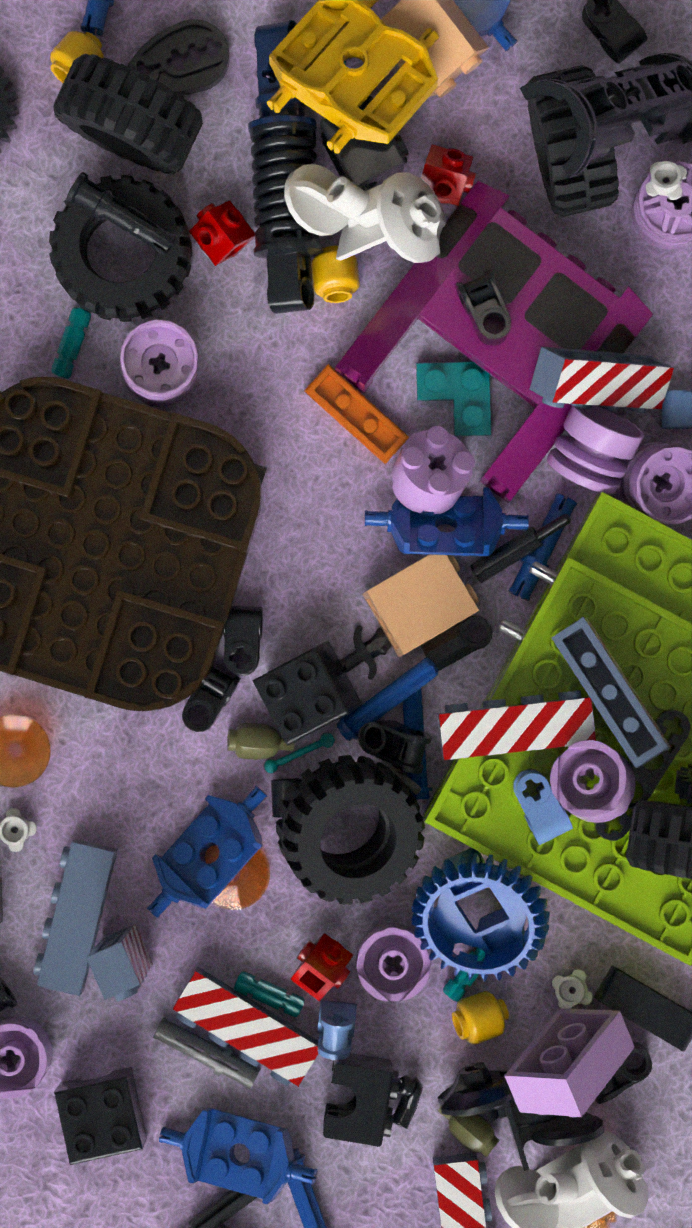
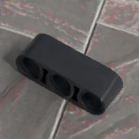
M611 966L593 997L608 1008L620 1011L623 1017L685 1052L692 1040V1012L619 968Z

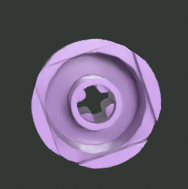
M433 426L429 430L417 432L406 441L392 467L393 492L405 507L414 512L444 513L455 505L468 484L475 465L474 457L457 437L448 433L443 427Z
M584 740L572 744L556 759L551 769L550 784L555 798L565 810L582 820L593 823L610 821L623 815L633 799L635 776L630 764L621 754L602 742ZM595 774L600 778L599 783L594 784L593 789H591L586 784L587 781L594 779Z
M390 922L373 928L360 942L356 955L357 973L362 986L373 997L388 1002L408 1000L417 995L427 983L430 973L428 949L421 950L422 938L414 937V929L403 924ZM388 955L392 958L399 955L401 967L397 969L392 966L390 969H387L385 958Z
M8 1017L0 1020V1097L17 1098L28 1094L46 1075L52 1061V1045L47 1033L39 1023L24 1017ZM10 1050H13L15 1055L20 1056L16 1064H13L12 1058H6V1054Z

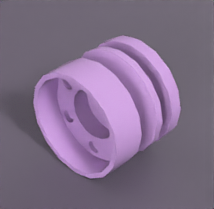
M680 161L673 163L683 166L687 171V176L681 183L682 196L677 199L678 202L684 203L679 210L674 209V204L669 202L668 196L657 195L652 197L647 194L646 184L651 180V173H649L635 194L631 208L633 225L641 238L654 247L667 250L681 248L692 242V164ZM668 178L663 179V182L669 183L670 180Z
M152 320L140 324L128 334L121 346L120 365L125 385L136 399L147 405L165 407L178 403L190 393L197 380L198 353L194 340L184 328L171 321ZM159 359H163L169 370H162L160 375L155 374L154 367L151 364H157Z
M572 405L563 424L564 429L571 436L561 435L556 438V448L552 449L547 457L548 464L562 476L578 485L597 492L614 494L621 485L619 478L625 476L627 472L626 465L620 459L631 460L634 458L644 438L643 431L626 418L597 405H592L590 410Z
M647 442L639 446L634 458L631 460L622 459V462L626 465L627 472L625 476L619 478L621 485L618 493L624 504L665 524H680L692 518V451L662 442ZM655 475H657V478L660 480V484L658 486L653 481Z

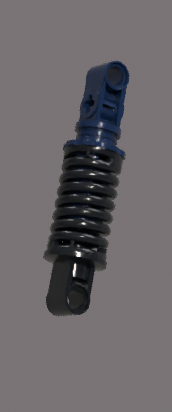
M294 20L257 26L254 33L257 50L259 96L255 98L256 108L259 109V119L248 123L250 139L254 143L251 147V155L254 158L252 161V171L254 172L252 184L255 186L253 198L256 200L254 212L257 214L254 218V225L258 228L255 232L256 247L254 248V256L267 259V300L274 314L312 309L314 305V289L312 285L311 257L324 252L319 235L308 232L295 221L288 210L284 197L285 182L289 174L298 167L311 164L317 159L316 152L311 150L316 146V120L305 117L304 107L306 105L295 97L291 98L279 113L274 112V109L271 110L267 105V101L280 88V83L269 64V55L297 25Z

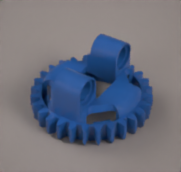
M473 848L444 859L441 869L434 866L431 877L426 875L423 877L422 887H417L416 897L413 900L411 924L416 926L414 937L422 938L421 950L431 949L430 960L442 959L441 970L450 965L454 967V976L458 975L460 971H465L468 974L469 981L474 974H481L484 982L487 980L488 974H494L497 980L500 981L503 971H506L513 977L517 966L525 970L529 960H536L538 951L543 949L546 936L548 935L549 925L547 923L549 922L550 912L545 911L547 899L539 898L542 888L540 886L529 888L533 878L531 875L521 879L519 877L520 866L509 871L507 870V859H504L499 866L494 865L493 855L490 854L485 863L481 853ZM489 887L503 908L481 917L478 928L475 929L457 901ZM439 896L438 905L434 907V902ZM526 916H527V919H528V927H527V930L524 931V930H525V929H524V924H525ZM463 943L471 947L480 948L486 953L484 961H478V956L462 951L458 955L453 952L454 945Z

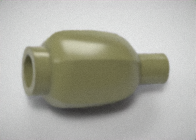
M241 723L236 729H229L227 736V751H235V754L242 759H269L275 756L279 750L293 751L295 744L294 742L287 746L275 728L260 723Z
M442 1114L449 1120L448 1125L451 1134L472 1153H482L487 1157L500 1141L495 1136L493 1126L481 1115L457 1117Z

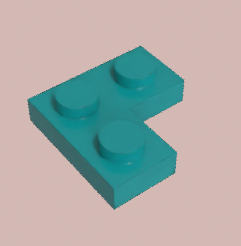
M475 362L416 363L417 401L453 400L455 437L491 435L490 374Z

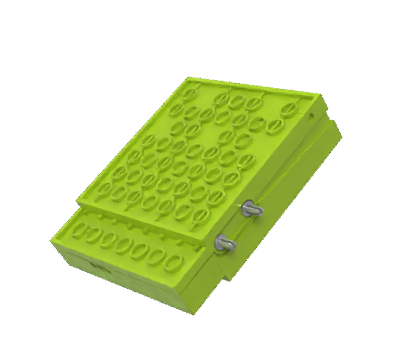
M600 492L592 501L555 570L553 571L537 561L532 564V566L551 575V577L530 567V573L548 583L523 628L507 619L501 621V623L520 632V635L499 624L498 629L517 640L484 701L505 699L506 706L521 704L520 697L542 694L544 701L559 700V692L581 690L582 697H589L552 640L553 636L582 617L589 619L654 721L660 713L666 710H677L688 717L690 722L689 735L648 800L692 806V804L687 803V799H680L679 794L675 793L677 770H680V767H688V764H692V540L610 495ZM592 702L596 741L610 746L629 762V757ZM675 717L673 720H664L662 725L667 728L664 734L666 739L672 733L678 735L681 733L682 729L678 726L680 720L678 717ZM569 746L452 759L422 815L425 823L486 856H489V854L493 855V860L499 863L507 859L508 868L513 869L520 866L521 875H531L533 877L532 881L685 964L692 965V879L656 873L630 866L626 858L630 829L623 838L617 841H609L602 838L596 832L593 822L582 820L565 810L573 829L541 845L537 843L524 817L525 813L514 793L513 782L521 771L532 769L540 772L550 784L552 766ZM662 754L643 766L648 770L657 769L663 761ZM594 774V779L587 781L586 785L593 789L594 784L599 783L600 778ZM529 779L525 782L527 788L522 793L528 792L533 797L538 794L536 788L541 783L535 784L532 779ZM635 781V792L631 802L637 801L642 795V786L638 781ZM628 808L625 813L629 816L633 809ZM618 817L604 822L606 825L604 832L609 833L611 829L618 831L621 828V824L617 821Z

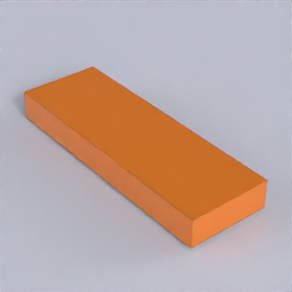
M329 364L304 390L313 401L384 464L409 439V436Z

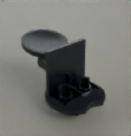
M484 1062L471 1063L461 1068L454 1083L437 1097L438 1102L442 1105L441 1113L445 1115L467 1117L487 1113L489 1122L506 1117L524 1171L529 1170L523 1149L527 1141L533 1140L535 1143L545 1146H571L596 1139L604 1133L605 1129L603 1120L588 1112H585L582 1117L519 1112L504 1076L508 1071H489Z

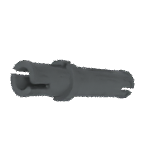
M163 1017L153 1036L154 1039H158L186 1056L214 1069L213 1074L217 1076L223 1074L247 1086L248 1089H251L261 1069L231 1054L232 1049L226 1047L224 1050L168 1021L165 1017ZM176 1036H178V1037H180V1038L186 1040L187 1042H189V1043H191V1044H193V1045H195V1046H197V1047L203 1049L204 1052H201V1051H199V1050L193 1048L192 1046H190V1045H188V1044H186V1043H184V1042H182V1041L176 1039ZM209 1054H212L220 1058L221 1060L237 1067L238 1070H235L230 1066L212 1058Z

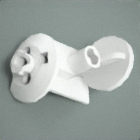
M308 164L292 171L285 182L284 197L288 210L300 226L308 232L319 236L333 235L342 229L336 255L337 260H344L385 241L401 257L414 263L429 262L440 254V233L446 225L443 208L432 188L416 175L409 172L395 173L384 180L382 184L364 191L346 177H337L328 168L317 164Z
M604 1131L596 1139L578 1145L536 1171L530 1168L524 1171L522 1166L517 1165L503 1171L496 1180L494 1193L497 1207L511 1228H584L612 1211L619 1216L632 1218L644 1212L648 1203V1187L642 1178L645 1166L641 1161V1156L635 1150H630L629 1146L608 1131Z

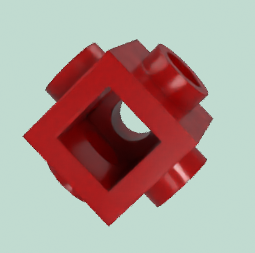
M432 144L421 178L432 188L440 203H450L459 206L463 192L468 194L474 183L476 173L470 171L474 157L466 155L458 149H447Z
M230 200L217 207L214 203L207 205L196 215L199 221L189 230L200 248L215 266L236 256L255 237V232Z
M324 933L315 944L309 940L296 957L301 963L290 980L320 1001L333 986L338 989L351 972L346 966L353 957V954L338 941Z

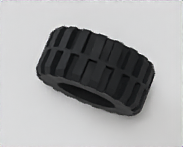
M83 54L73 61L53 106L55 117L62 124L67 125L70 130L80 134L86 140L125 160H130L137 165L145 166L157 172L161 171L165 174H175L183 168L203 124L200 110L191 101L184 99V96L178 92H174L165 84L157 82L150 78V76L135 71L129 66L116 63L105 57L100 58L93 54Z
M580 65L533 76L527 84L544 79L571 82L595 77L596 75L591 68ZM542 96L527 100L539 169L547 198L554 214L565 217L611 206L619 196L618 169L614 147H611L607 155L599 162L588 164L579 175L568 178L562 166L570 159L574 152L577 132L582 129L566 99L558 100L551 96Z
M111 175L100 177L101 182L97 185L105 190H114L115 194L118 195V200L154 221L162 228L177 235L174 244L166 256L156 251L152 264L139 277L127 282L108 281L93 270L87 255V245L91 235L107 220H97L93 218L94 213L76 202L69 203L65 199L66 207L62 212L57 211L53 219L56 224L55 229L50 231L49 243L52 247V252L49 253L51 264L62 287L84 310L90 313L93 312L100 318L109 321L111 318H116L121 322H132V318L139 316L145 319L153 316L152 311L161 308V310L171 304L169 301L174 294L179 295L183 289V281L185 277H189L191 270L190 258L193 256L190 233L179 207L173 203L171 197L164 190L159 191L156 189L153 183L145 179L141 182L135 181L133 176L122 175L121 179L115 180L112 179Z
M351 755L339 756L338 762L332 763L329 758L319 762V769L312 772L308 768L301 774L303 780L298 785L292 783L286 791L290 798L288 801H281L278 813L282 819L276 821V833L280 838L278 844L296 878L300 880L310 893H317L320 899L332 902L336 898L339 904L343 905L353 904V899H358L361 904L370 902L375 894L379 893L383 897L390 893V886L395 882L400 885L408 877L405 873L408 867L412 869L415 867L419 860L415 852L423 848L425 839L420 832L425 828L424 817L419 812L420 806L416 798L397 774H394L383 763L378 762L375 764L371 758L359 756L357 762H355ZM355 805H371L379 809L377 828L372 837L362 847L344 854H332L321 850L322 833L328 822L337 813Z
M639 800L633 808L626 853L629 865L647 871L692 879V806Z

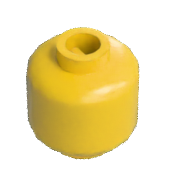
M79 31L68 32L50 54L51 71L56 78L64 83L73 61L83 54H93L104 58L100 40L90 32H85V34Z
M336 245L323 248L324 252L315 256L311 262L313 289L318 296L329 303L348 301L360 286L358 261L355 255L341 261L337 260L338 246Z
M488 991L459 1000L456 1004V1011L452 1012V1021L457 1035L460 1039H466L473 1045L501 1036L505 1030V1020L509 1019V1012L503 999L497 1000Z

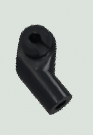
M404 1075L399 1081L398 1093L402 1094L393 1114V1123L405 1129H408L423 1089L422 1083L416 1077L412 1079L410 1076Z

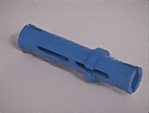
M556 493L541 528L563 514H568L570 517L578 503L569 497L566 500L564 495ZM565 527L543 539L542 543L544 546L520 560L523 564L508 592L517 597L518 595L521 596L523 600H530V596L539 580V577L529 572L530 567L543 572L532 566L537 561L549 568L547 562Z

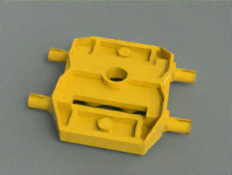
M318 0L269 55V64L280 83L279 90L267 101L269 108L279 113L291 98L295 97L340 128L327 141L328 148L331 151L334 149V153L337 154L353 138L388 144L438 86V77L428 53L430 47L439 39L438 34L434 30L432 32L431 28H426L425 32L417 40L403 30L386 26L371 9L379 0ZM355 57L363 61L364 64L354 69L347 67L344 61ZM400 59L405 60L406 62L364 110L358 108L390 73Z

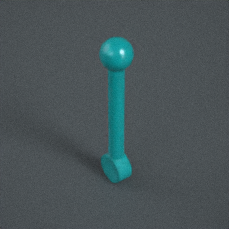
M323 733L320 736V740L277 760H267L264 763V770L268 773H274L279 766L322 746L325 748L332 747L335 739L331 733Z

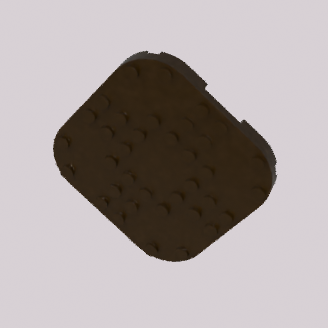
M57 377L27 378L20 380V383L7 388L3 392L0 391V672L130 711L165 709L180 703L193 694L207 678L216 659L261 511L262 488L259 474L252 458L243 445L227 431L210 423L174 412L162 411Z

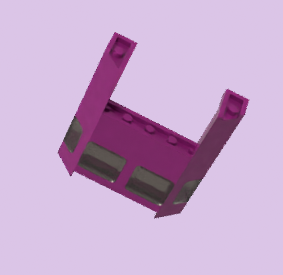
M477 181L442 228L439 238L440 254L429 262L414 263L335 366V370L365 393L379 369L416 321L420 320L535 409L480 480L482 484L489 487L491 491L509 503L555 444L556 438L565 431L563 424L572 407L568 403H565L563 408L549 406L542 402V396L529 390L541 347L624 353L652 317L653 313L629 286L620 298L614 294L616 291L615 287L602 277H598L595 280L585 272L587 267L582 261L571 254L565 257L555 249L557 246L556 242L543 232H539L536 235L526 227L528 222L519 213L512 209L506 212L503 208L507 204L510 195ZM491 269L497 280L503 301L511 317V328L508 337L503 343L496 346L486 345L480 341L455 288V283L460 281L463 284L483 276L484 271ZM488 318L483 323L484 329L490 334H498L504 329L503 323L497 318Z

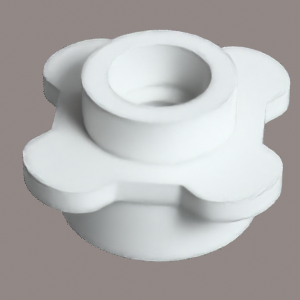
M670 161L653 163L650 167L651 180L646 184L647 194L652 197L664 195L668 196L671 200L679 199L683 192L681 188L682 180L687 176L686 169ZM668 178L670 182L664 183L663 179Z
M17 808L7 810L6 818L0 823V839L9 845V849L13 852L21 851L25 840L29 836L35 835L37 831L35 822L27 821L21 816V811ZM12 827H17L18 832L13 833L11 830Z
M577 969L573 971L572 975L566 977L558 975L553 979L552 986L555 989L556 997L559 1000L558 1005L561 1009H572L575 1005H588L592 1002L593 993L587 988L585 982L587 975L584 971ZM570 987L576 989L574 994L570 993Z

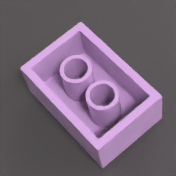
M559 1008L504 1076L519 1112L582 1117L635 1047L620 1011Z

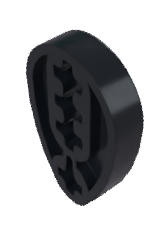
M189 19L170 26L152 37L137 51L127 66L135 71H138V66L145 65L147 70L156 69L148 74L150 78L165 84L171 90L181 95H190L211 89L224 78L229 67L230 54L226 38L216 26L204 20ZM213 41L215 46H222V48L217 50L218 57L211 58L210 54L206 53L200 56L201 62L198 64H194L192 59L185 60L183 62L184 68L181 70H177L175 65L168 66V63L173 61L172 55L175 53H179L181 58H185L190 55V48L196 47L198 52H203L207 49L206 43Z

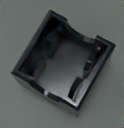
M368 96L358 108L364 110L374 98ZM326 118L320 122V129L323 131L321 133V141L340 177H346L358 187L367 191L382 184L391 175L403 173L404 164L408 162L406 156L409 153L399 134L388 144L353 138L337 154L334 153V149L331 151L328 148L327 141L340 128Z
M329 640L252 680L287 746L346 716L363 705Z
M351 1053L346 1059L333 1060L331 1083L346 1086L355 1095L346 1104L326 1103L323 1136L329 1139L380 1147L383 1136H391L394 1115H392L393 1107H388L389 1099H397L400 1078H398L399 1071L393 1070L390 1059Z
M132 1067L115 1070L106 1076L81 1081L78 1078L60 1082L54 1094L70 1165L143 1149L147 1135Z

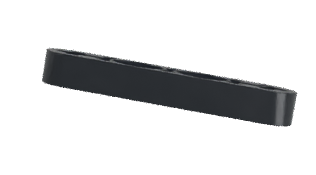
M666 710L655 719L663 735L667 730L662 725L665 719L673 720L675 717H678L680 719L678 726L682 729L679 735L672 733L667 739L669 744H673L670 752L666 750L662 753L663 761L657 769L648 770L644 766L635 768L631 760L628 762L633 770L635 781H638L642 786L641 797L637 801L631 802L628 808L633 809L639 800L649 799L687 739L690 732V722L688 717L682 712ZM633 810L629 816L624 813L618 817L617 821L621 824V828L618 831L611 829L609 833L604 832L606 825L602 822L594 823L596 832L602 838L609 841H617L623 838L631 827Z

